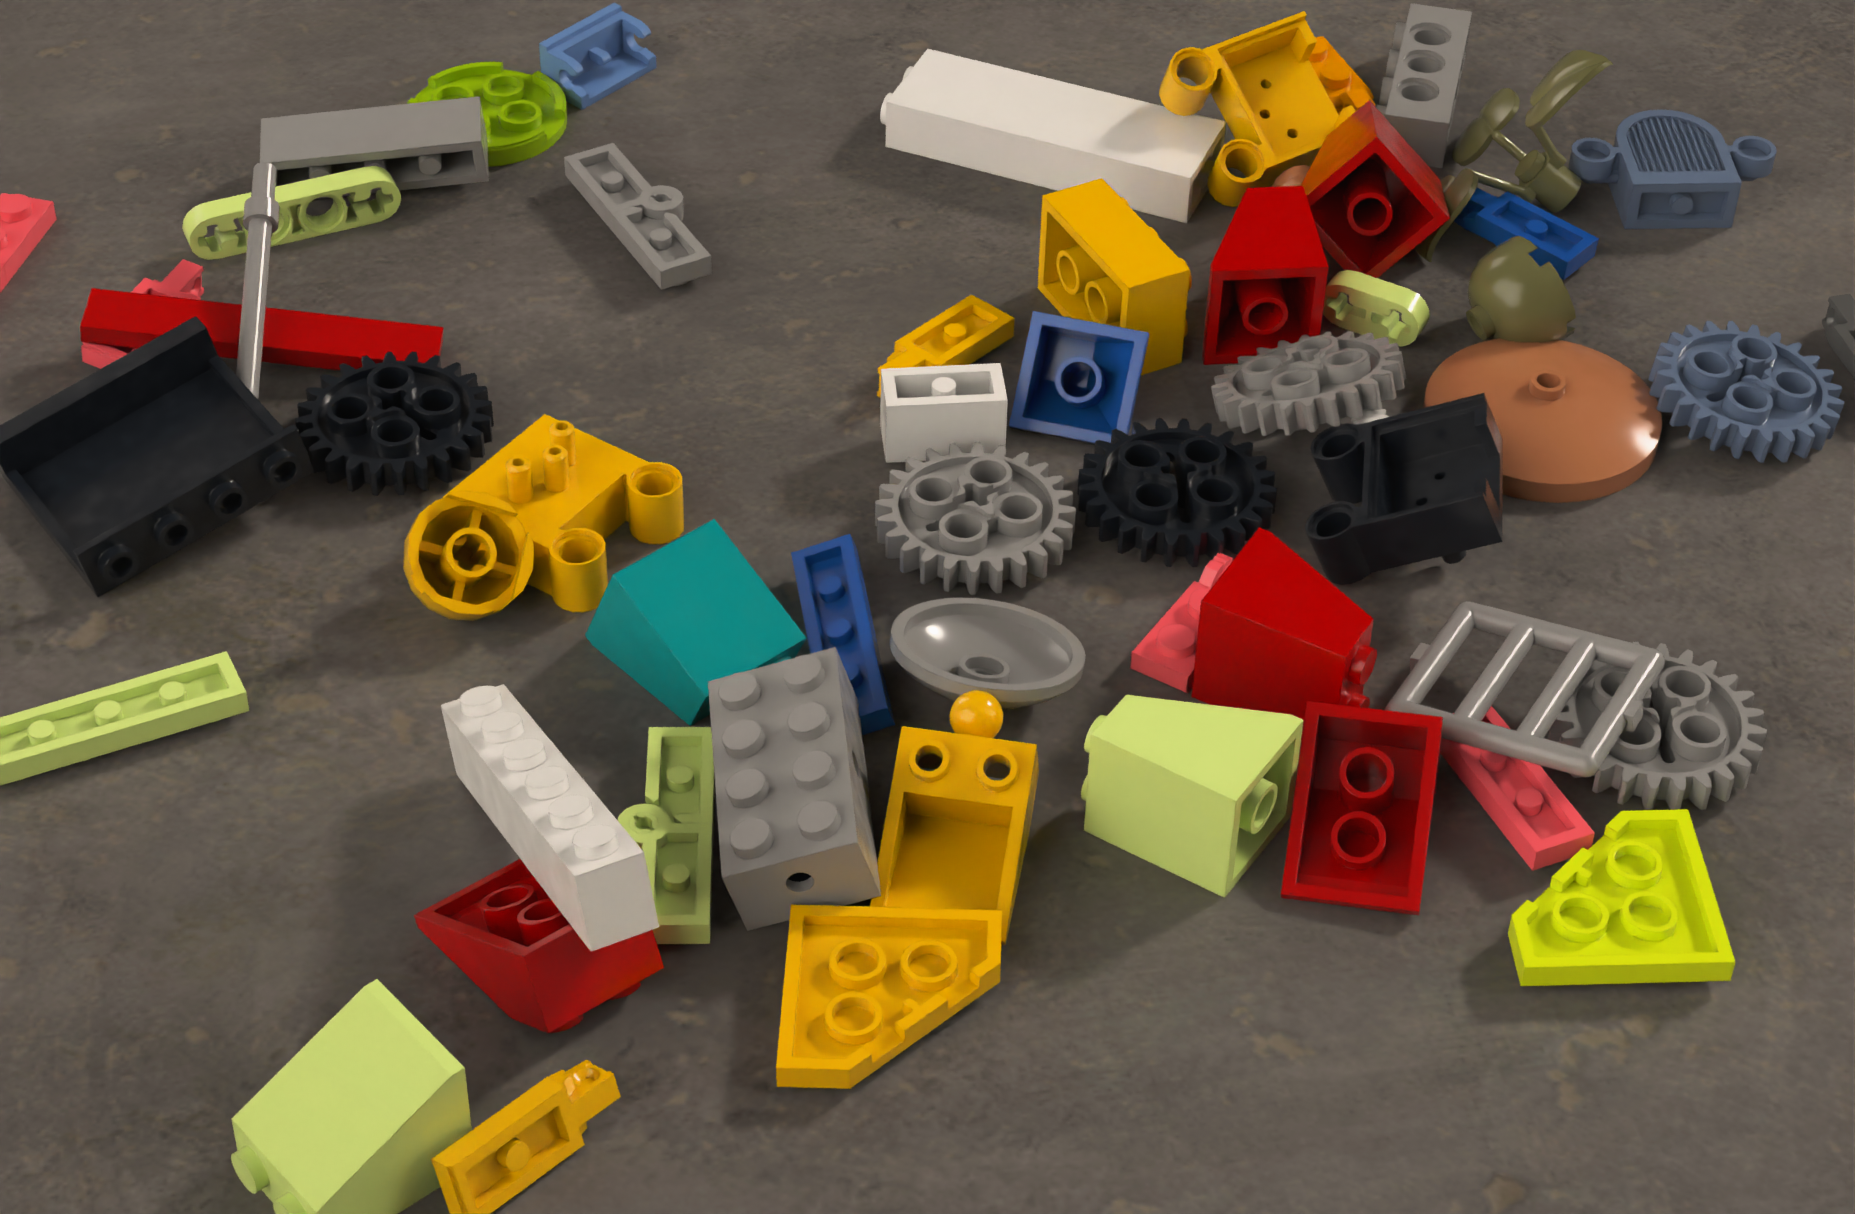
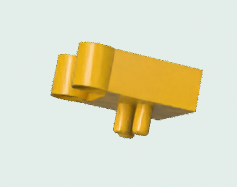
M1305 11L1204 49L1195 47L1183 48L1176 52L1170 60L1159 90L1161 102L1166 109L1176 115H1193L1202 109L1209 93H1211L1235 138L1224 144L1208 175L1207 186L1209 193L1222 205L1230 207L1239 206L1247 188L1272 186L1276 178L1283 171L1293 166H1311L1327 135L1356 112L1353 106L1350 105L1343 108L1340 114H1338L1313 69L1309 57L1317 40L1305 20L1307 16ZM1179 78H1189L1192 81H1194L1197 86L1187 85L1183 83ZM1227 168L1240 170L1246 178L1232 175Z
M546 414L442 497L445 498L448 494L460 490L487 492L509 503L518 513L516 518L523 524L526 534L530 533L534 544L533 571L527 584L551 595L555 604L570 612H587L598 608L608 586L606 543L604 539L625 521L629 522V530L632 536L640 542L661 545L672 542L684 531L683 480L677 468L663 462H648L574 428L573 424L568 421H559Z

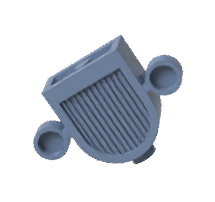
M1648 110L1635 113L1625 118L1619 124L1614 146L1597 138H1583L1574 142L1570 154L1569 169L1585 183H1608L1624 229L1732 228L1742 184L1741 181H1753L1757 178L1768 176L1772 172L1777 150L1772 142L1758 136L1739 137L1733 142V145L1729 146L1725 143L1721 133L1713 125L1699 117L1674 110Z

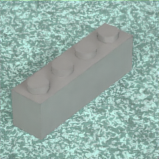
M480 96L261 118L260 162L271 163L277 168L276 186L366 166H378L386 169L391 174L399 190L489 181L487 133ZM380 188L372 189L371 193H376Z

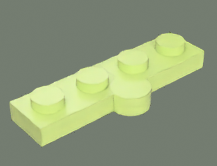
M649 727L645 803L626 808L617 819L645 855L659 928L653 929L657 944H710L715 799L711 727Z

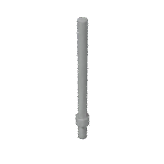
M260 162L254 166L251 197L244 204L243 226L248 231L236 368V376L257 399L259 398L271 236L278 229L280 210L278 202L274 200L277 168L267 162Z

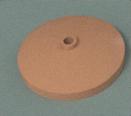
M1499 338L1468 346L1445 359L1436 368L1427 383L1423 408L1484 393L1503 439V494L1538 502L1568 503L1587 501L1608 496L1630 486L1641 478L1653 463L1662 430V414L1656 408L1658 401L1656 397L1650 395V388L1637 374L1606 354L1563 340L1539 343L1514 342Z

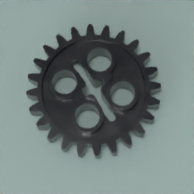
M387 352L382 363H375L366 355L362 356V367L358 369L342 363L339 365L341 374L339 378L322 374L320 376L322 388L308 387L306 389L307 401L298 402L297 405L299 417L295 418V424L315 471L314 473L326 470L327 482L330 484L347 478L348 491L351 492L359 489L364 483L371 484L374 496H378L386 485H394L397 494L404 495L407 484L416 483L423 491H428L430 487L429 479L433 477L450 483L452 482L451 468L470 471V457L483 458L485 456L484 443H489L493 440L492 401L488 400L487 387L478 386L475 373L462 375L461 364L458 362L441 368L440 356L438 355L433 356L425 363L418 362L417 352H411L405 361H396L394 354Z
M1162 418L1156 419L1155 429L1148 430L1139 422H1133L1132 435L1129 436L1120 430L1114 429L1112 430L1111 443L1097 440L1095 442L1094 454L1085 453L1083 469H1079L1078 510L1086 512L1085 525L1087 527H1099V540L1101 542L1118 538L1117 552L1120 554L1126 553L1135 547L1141 549L1140 561L1144 563L1150 560L1154 554L1163 555L1166 567H1172L1177 556H1185L1192 567H1198L1199 555L1206 554L1213 560L1217 553L1223 554V549L1238 555L1244 547L1245 541L1248 542L1259 527L1270 529L1277 495V488L1274 487L1275 472L1266 470V456H1252L1253 443L1245 442L1233 445V431L1229 430L1218 437L1212 435V423H1205L1197 431L1190 429L1189 422L1185 418L1180 420L1177 428H1169ZM1170 461L1174 465L1176 478L1173 474H1169ZM1178 506L1184 509L1183 522L1178 513Z

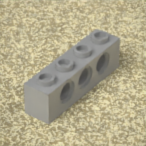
M1411 3L1406 23H1396L1393 45L1388 57L1386 77H1383L1379 105L1376 108L1428 166L1443 168L1466 56L1472 12Z

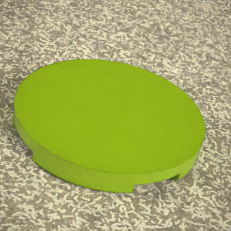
M476 62L443 70L429 77L428 86L421 90L415 98H410L407 102L409 104L480 96L487 133L488 167L513 164L541 154L560 139L567 125L565 94L553 79L539 71L530 75L518 71L504 70L502 62Z

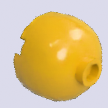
M460 490L448 494L445 498L435 500L415 518L404 542L403 570L411 591L427 609L448 619L474 621L501 612L523 592L533 571L534 544L530 533L526 534L523 524L516 518L518 513L509 503L487 492Z

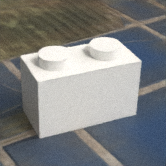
M1001 363L881 369L880 427L886 463L906 462L908 457L921 462L926 461V449L929 448L935 450L941 456L949 455V446L952 443H955L963 453H971L975 442H980L984 453L992 454L1000 445L1006 446L1008 399Z

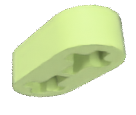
M1352 270L1338 272L1326 285L1323 315L1331 323L1358 334L1364 335L1370 332L1373 333L1374 339L1388 337L1389 344L1397 343L1398 346H1406L1416 340L1429 321L1430 313L1425 300L1418 293L1408 288ZM1347 295H1349L1350 304L1347 303ZM1398 312L1402 313L1401 318L1403 322L1399 321Z

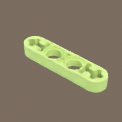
M366 166L276 186L274 200L280 206L278 229L272 233L271 247L384 221L396 213L401 203L400 191L391 174L386 169L378 166ZM380 188V190L376 191V199L366 200L370 198L372 189ZM251 192L205 202L194 206L187 212L183 220L182 229L193 253L207 260L246 253L248 231L243 226L244 204L251 197ZM347 193L350 194V196H348L347 198L351 204L348 207L343 198V195ZM319 197L333 199V204L326 213L319 216L306 214L308 205L314 199ZM238 218L243 229L238 232L235 231L237 227L234 219ZM217 225L213 236L204 237L207 234L208 226Z

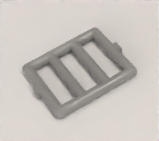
M1465 601L1457 606L1430 645L1425 643L1418 645L1410 657L1409 675L1388 702L1385 710L1443 717L1442 738L1587 778L1596 774L1623 730L1634 732L1643 717L1642 700L1663 669L1665 659L1663 654L1654 648ZM1473 629L1506 637L1454 714L1420 705ZM1533 644L1568 653L1516 731L1482 722V719ZM1595 660L1630 669L1580 748L1544 739Z

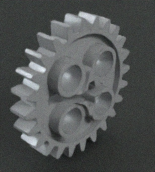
M1330 331L1325 332L1323 335L1312 337L1302 335L1299 341L1295 343L1280 340L1278 341L1277 348L1259 347L1256 349L1257 356H1240L1237 358L1239 365L1224 366V374L1214 377L1215 385H1212L1211 389L1219 421H1226L1229 429L1241 426L1242 433L1246 434L1261 428L1262 436H1267L1277 429H1284L1286 436L1291 435L1295 431L1305 429L1310 433L1315 432L1319 424L1324 423L1337 427L1341 425L1340 419L1345 417L1361 419L1363 418L1362 410L1364 409L1380 410L1382 409L1381 401L1397 398L1396 390L1404 389V380L1407 378L1402 351H1399L1397 343L1389 344L1388 337L1374 340L1373 333L1369 332L1355 338L1353 331H1348L1339 337H1334Z
M975 442L971 453H963L955 443L950 444L949 455L941 456L938 452L929 448L926 449L925 463L908 457L905 463V472L892 469L889 474V484H880L879 500L875 501L877 542L885 544V557L887 559L900 558V571L902 573L920 568V583L926 584L936 577L943 578V588L947 592L954 588L957 582L966 583L969 594L975 595L980 583H988L997 594L1002 592L1003 581L1008 579L1015 585L1023 588L1026 587L1027 572L1037 577L1045 578L1047 576V563L1061 565L1063 550H1071L1076 518V508L1072 507L1073 492L1063 490L1064 478L1062 475L1048 477V463L1043 462L1029 467V453L1027 452L1020 453L1011 459L1006 457V446L1000 445L992 454L984 453L980 442Z
M1660 643L1657 650L1663 654L1665 663L1642 700L1643 717L1634 732L1623 730L1599 770L1593 775L1595 779L1592 791L1599 793L1610 786L1618 789L1617 803L1622 805L1632 795L1642 797L1645 810H1652L1657 799L1666 800L1671 810L1681 809L1683 799H1689L1700 810H1704L1707 807L1710 794L1726 802L1730 798L1732 787L1744 790L1747 787L1750 773L1756 774L1767 734V729L1761 727L1764 711L1751 708L1755 695L1752 691H1735L1739 678L1736 674L1718 678L1714 675L1717 666L1716 661L1711 660L1698 666L1692 663L1693 651L1687 649L1679 658L1669 656L1666 644ZM1595 660L1549 729L1548 740L1580 748L1630 669ZM1650 699L1653 702L1652 708H1649ZM1660 743H1663V744H1662V748H1661V753H1660V752H1659V744H1660ZM1571 774L1574 778H1580V776Z

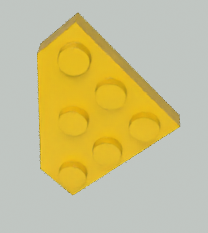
M791 904L776 1061L777 1087L851 1089L1000 983L1002 910Z

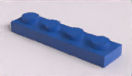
M851 534L792 552L791 556L810 654L836 647L858 699L862 735L895 725L858 550Z

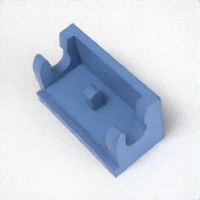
M612 3L539 43L541 73L553 79L561 87L568 103L583 110L656 68V55L646 47L639 46L634 39V34L638 38H645L651 35V31L641 20L623 12L620 5Z

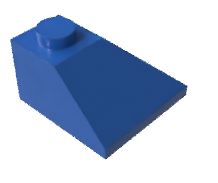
M1033 311L1009 427L1095 444L1097 440L1111 443L1112 430L1114 429L1129 435L1150 334L1139 330Z

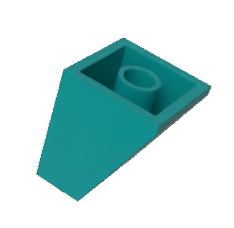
M715 519L613 574L585 634L586 638L596 649L689 726L710 715L708 681L795 658L807 639Z

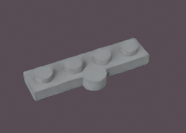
M614 143L564 157L565 176L661 290L672 286H680L688 281L712 274L711 255L682 222L684 202L683 195L678 189L664 185L651 187Z

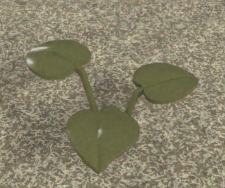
M1574 50L1564 55L1539 82L1530 97V103L1533 107L1525 116V125L1535 133L1545 150L1543 153H1540L1538 150H1532L1526 154L1500 132L1517 113L1520 99L1518 94L1510 88L1500 89L1493 94L1481 109L1479 117L1469 123L1454 146L1452 158L1460 166H1466L1478 159L1488 148L1492 140H1494L1520 162L1515 170V176L1520 179L1519 185L1468 168L1463 169L1457 177L1452 175L1444 177L1441 180V185L1450 219L1414 248L1416 252L1426 261L1432 262V256L1438 241L1471 199L1478 183L1505 192L1508 191L1520 196L1529 203L1535 198L1553 213L1565 208L1579 191L1582 180L1564 165L1567 159L1557 151L1543 125L1585 84L1605 68L1613 65V63L1605 56L1586 50Z

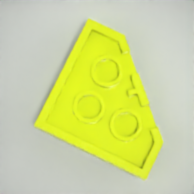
M1688 809L1620 811L1606 825L1604 835L1588 850L1582 847L1551 877L1550 886L1535 901L1526 900L1511 915L1508 929V937L1520 986L1731 981L1735 966V958Z

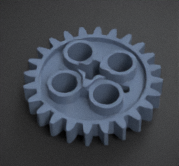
M1706 321L1703 331L1689 324L1686 325L1683 335L1676 332L1670 333L1668 342H1661L1648 380L1653 382L1649 391L1650 395L1660 398L1656 407L1657 410L1673 412L1669 423L1672 427L1688 425L1691 428L1688 439L1695 440L1705 436L1711 439L1709 450L1716 451L1722 445L1731 447V453L1736 459L1742 456L1743 451H1750L1759 463H1764L1767 453H1772L1778 460L1785 463L1788 461L1791 451L1804 459L1807 458L1811 448L1819 451L1822 450L1826 439H1831L1834 434L1844 401L1839 399L1842 386L1831 383L1834 372L1828 369H1817L1820 361L1818 355L1803 357L1799 354L1802 347L1801 343L1797 342L1786 346L1780 343L1781 333L1775 332L1767 338L1760 336L1757 325L1752 324L1748 332H1743L1739 330L1733 321H1728L1725 330H1720L1711 321Z

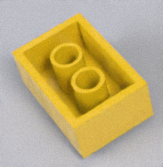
M1102 178L1042 195L1037 287L1064 317L1148 332L1150 335L1141 375L1182 363L1183 342L1188 332L1186 320L1188 291L1192 286V276L1187 263L1178 257L1159 238L1157 232L1152 227H1149L1130 208L1128 202L1123 197H1120Z

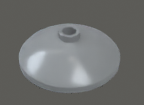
M944 598L911 606L895 618L889 641L891 652L897 662L908 675L923 686L953 702L965 692L972 690L985 691L998 700L1002 710L1041 704L1055 699L1070 690L1082 677L1086 656L1079 639L1057 621L1025 607L980 598Z

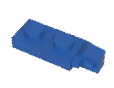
M1476 188L1471 199L1454 220L1464 229L1481 236L1496 246L1515 236H1521L1531 241L1538 249L1529 253V255L1536 261L1539 267L1550 261L1562 280H1565L1595 256L1599 238L1508 191L1497 197Z

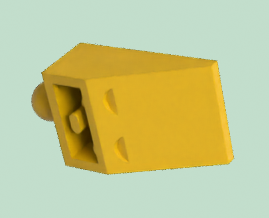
M972 690L960 695L951 707L949 718L954 733L906 726L901 727L877 863L881 896L872 898L870 907L1002 910L1001 945H1006L1029 837L1039 775L1037 744L994 739L1003 724L1002 707L998 700L988 692ZM921 768H928V769H935V770H933V771H925V770H922ZM988 777L1001 778L1002 780H992Z

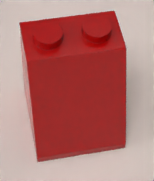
M1370 100L1327 135L1300 185L1304 186L1322 246L1344 270L1358 271L1375 278L1381 276L1450 219L1441 181Z
M1304 186L1246 189L1210 265L1202 350L1203 365L1238 363L1237 358L1240 356H1257L1256 349L1259 347L1274 349L1278 347V341L1280 340L1295 343L1299 341L1302 335H1308L1309 337L1320 335L1329 266Z
M1259 527L1201 600L1191 697L1209 705L1292 714L1305 720L1307 701L1369 708L1370 698L1363 695L1364 684L1372 673L1377 658V649L1370 647L1374 619L1272 532Z

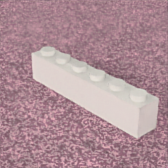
M504 684L496 687L478 686L464 692L460 699L442 704V714L457 776L588 949L592 952L659 928L643 850Z

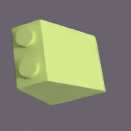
M1125 695L1107 716L1100 715L1094 720L1085 739L1084 749L1089 753L1088 774L1081 789V799L1086 801L1084 831L1225 898L1291 817L1304 720L1292 714Z
M376 979L365 985L231 1119L237 1151L231 1154V1161L239 1179L251 1193L255 1194L262 1190L273 1202L275 1214H398L440 1188L431 1159L472 1130L465 1067Z

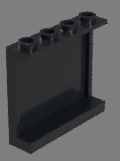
M196 316L0 425V472L3 478L97 597L102 596L315 472L298 428L292 424L284 429L218 356L207 328Z

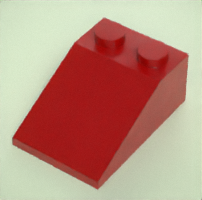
M1307 701L1281 898L1419 916L1441 749L1443 717Z
M521 859L414 915L417 927L511 1019L548 1034L565 1031L576 1026L582 1021L583 1014L607 1000L623 998L634 993L640 987V981L664 968L653 930L591 952Z

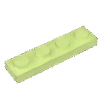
M227 651L0 717V786L248 712L249 705L246 690Z

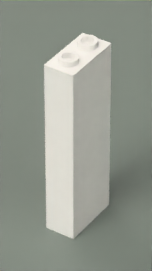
M927 49L914 67L909 66L900 85L893 93H888L884 98L880 112V121L886 125L885 147L1057 191L1102 178L1120 197H1123L1128 202L1132 210L1183 223L1188 222L1208 190V175L1220 150L1224 146L1226 121L1197 114L1188 116L1176 115L1164 106L932 49Z

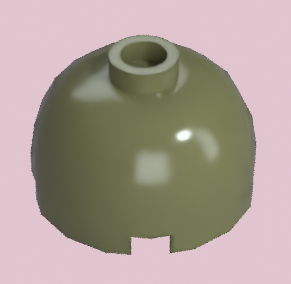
M1521 236L1511 237L1493 248L1478 261L1469 280L1467 294L1471 309L1466 312L1467 320L1472 330L1482 340L1501 338L1514 342L1539 343L1563 340L1575 331V328L1567 326V323L1576 318L1575 309L1568 290L1550 261L1539 267L1536 261L1529 255V253L1538 248L1531 241Z

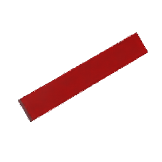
M91 288L80 325L81 342L139 348L196 316L207 328L218 356L237 359L242 305ZM266 307L261 362L340 370L339 365L345 363L358 369L362 367V356L367 355L375 363H382L387 352H392L396 361H405L411 352H417L418 362L425 363L435 355L441 356L444 327Z

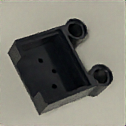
M1484 393L1359 425L1345 423L1337 427L1332 426L1319 433L1312 441L1310 447L1312 456L1329 494L1335 502L1323 505L1315 510L1307 519L1305 530L1327 579L1332 583L1340 585L1352 584L1364 579L1373 572L1441 556L1444 562L1456 564L1466 556V550L1502 542L1503 439ZM1362 502V506L1356 507L1353 505Z

